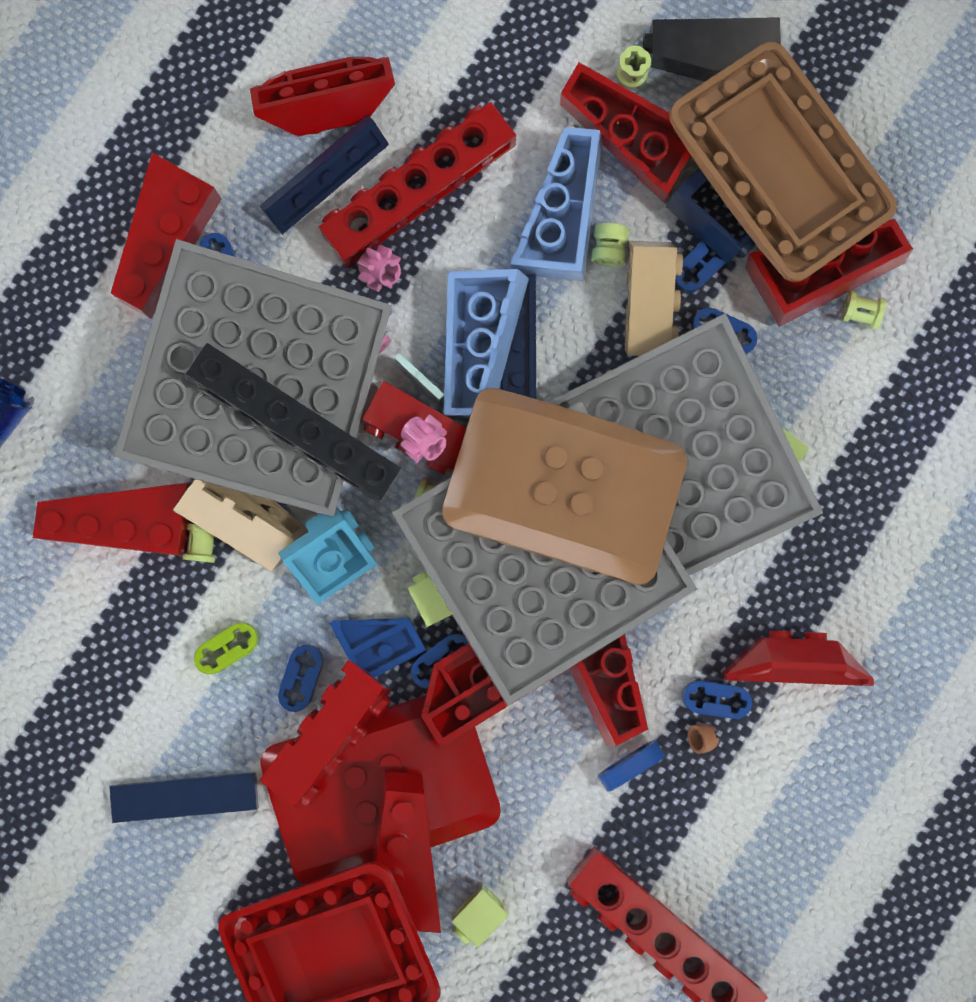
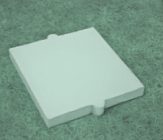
M399 353L395 357V366L439 405L443 401L444 394Z

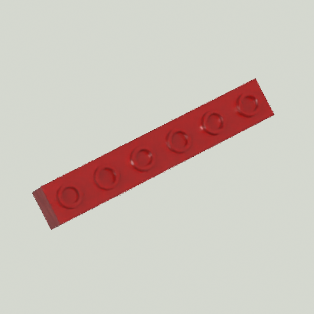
M489 102L484 107L478 105L472 108L465 115V121L455 128L452 125L446 127L437 135L436 142L427 148L424 146L417 148L407 158L408 162L398 169L396 167L388 169L380 176L378 184L371 189L363 188L352 196L350 200L352 203L341 211L339 208L332 210L322 219L323 224L318 226L320 232L346 268L356 263L366 252L367 248L374 250L516 146L515 132L492 102ZM469 136H477L483 142L480 146L471 148L464 144V140ZM443 156H448L454 160L453 165L445 169L438 167L435 162ZM413 177H421L426 181L425 185L420 189H411L407 186V183ZM386 197H392L397 200V204L391 210H383L379 207L380 201ZM356 218H365L369 221L368 226L362 231H354L350 228L352 221Z
M596 846L590 850L567 878L568 885L572 888L569 894L580 905L586 907L588 904H591L600 912L597 918L608 929L614 932L616 928H619L628 936L625 942L636 953L642 956L644 952H647L656 960L653 966L667 979L670 980L675 976L684 984L681 990L694 1002H700L701 1000L704 1002H765L768 996L759 985ZM605 884L616 886L617 893L615 897L611 900L600 899L598 897V890L601 886ZM640 908L645 911V917L640 923L630 924L626 921L627 913L631 909ZM668 932L673 935V940L668 947L659 948L654 945L655 938L660 933ZM698 957L701 959V964L697 970L693 972L683 970V964L686 959ZM719 981L728 982L729 988L725 994L721 996L711 994L715 983Z

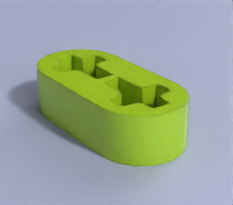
M237 623L225 629L196 649L194 654L196 668L204 674H216L225 670L257 648L260 638L258 630L249 623ZM238 629L242 633L249 632L251 635L247 640L249 646L246 649L243 645L232 649L228 645L237 639L236 631ZM221 648L224 649L226 653L216 659L218 664L216 668L212 664H204L203 660L207 657L205 652L207 649L211 652L218 651Z

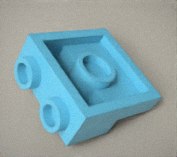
M336 507L334 517L318 514L305 523L309 531L308 533L278 552L284 564L317 605L378 565L370 553L375 549V546L364 530L359 534L356 533L354 529L359 524L348 508L340 511Z

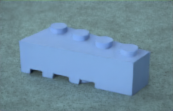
M564 127L547 169L548 173L542 188L539 189L535 199V206L522 232V239L511 260L510 265L512 269H518L524 275L577 281L585 280L602 150L600 130Z
M520 270L448 272L444 415L451 419L469 421L477 396L485 389L500 388L529 280Z

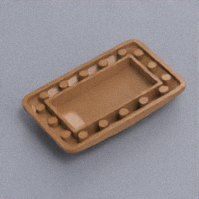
M767 42L760 45L678 99L671 107L669 113L670 122L701 171L751 239L778 272L789 281L800 282L808 278L886 223L896 212L897 202L893 193L789 52L781 44Z
M489 388L483 390L475 400L443 503L442 515L447 525L453 529L624 582L641 585L654 578L657 572L687 466V457L680 446L664 439L548 402L497 388Z

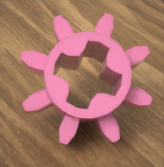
M379 245L377 251L367 248L357 263L361 273L358 279L367 283V287L377 292L381 290L382 285L391 289L392 285L398 281L401 275L399 265L401 258L392 254V249L383 245Z
M430 414L426 417L425 421L420 417H414L404 425L401 431V437L404 441L400 446L417 463L422 457L431 461L444 451L446 439L443 436L447 434V431Z

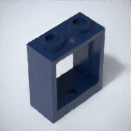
M698 168L675 191L666 208L728 264L738 254L744 258L756 245L748 233L745 232L736 240L693 200L710 183L701 169Z

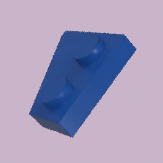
M410 618L334 620L330 622L348 659L359 664L374 677L385 673L426 650Z

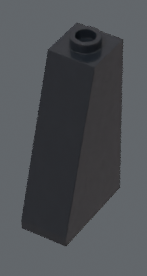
M780 17L652 20L649 33L643 34V49L650 54L651 68L704 82L764 43L776 42L781 44Z

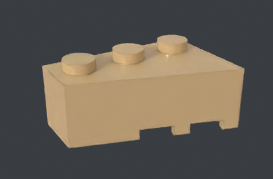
M628 241L627 251H630L629 272H627L626 284H628L625 320V352L627 355L641 356L678 337V326H673V311L679 312L681 293L680 290H675L676 275H682L683 254H678L677 247L671 242Z
M197 479L192 482L173 509V511L270 571L284 563L278 552L309 532L305 526L276 501Z

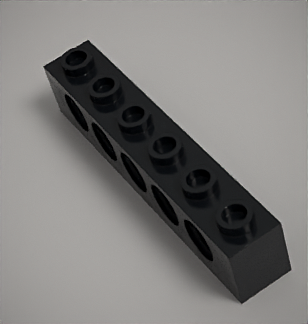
M209 343L205 344L185 375V380L374 501L382 500L401 469L398 465Z

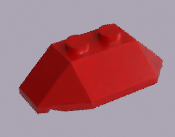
M351 56L284 71L268 79L262 85L250 88L255 117L300 137L308 134H318L322 131L339 127H350L360 122L367 115L371 117L395 86L389 57L376 59L373 57Z
M769 631V638L758 637L722 671V679L728 681L874 686L873 677L839 641L827 640V633L805 632V639H792L791 631Z
M469 643L438 661L433 666L421 717L440 748L508 707Z

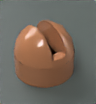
M706 723L691 726L688 730V742L691 749L697 754H702L716 748L719 738H716L714 731H717V729L711 724Z

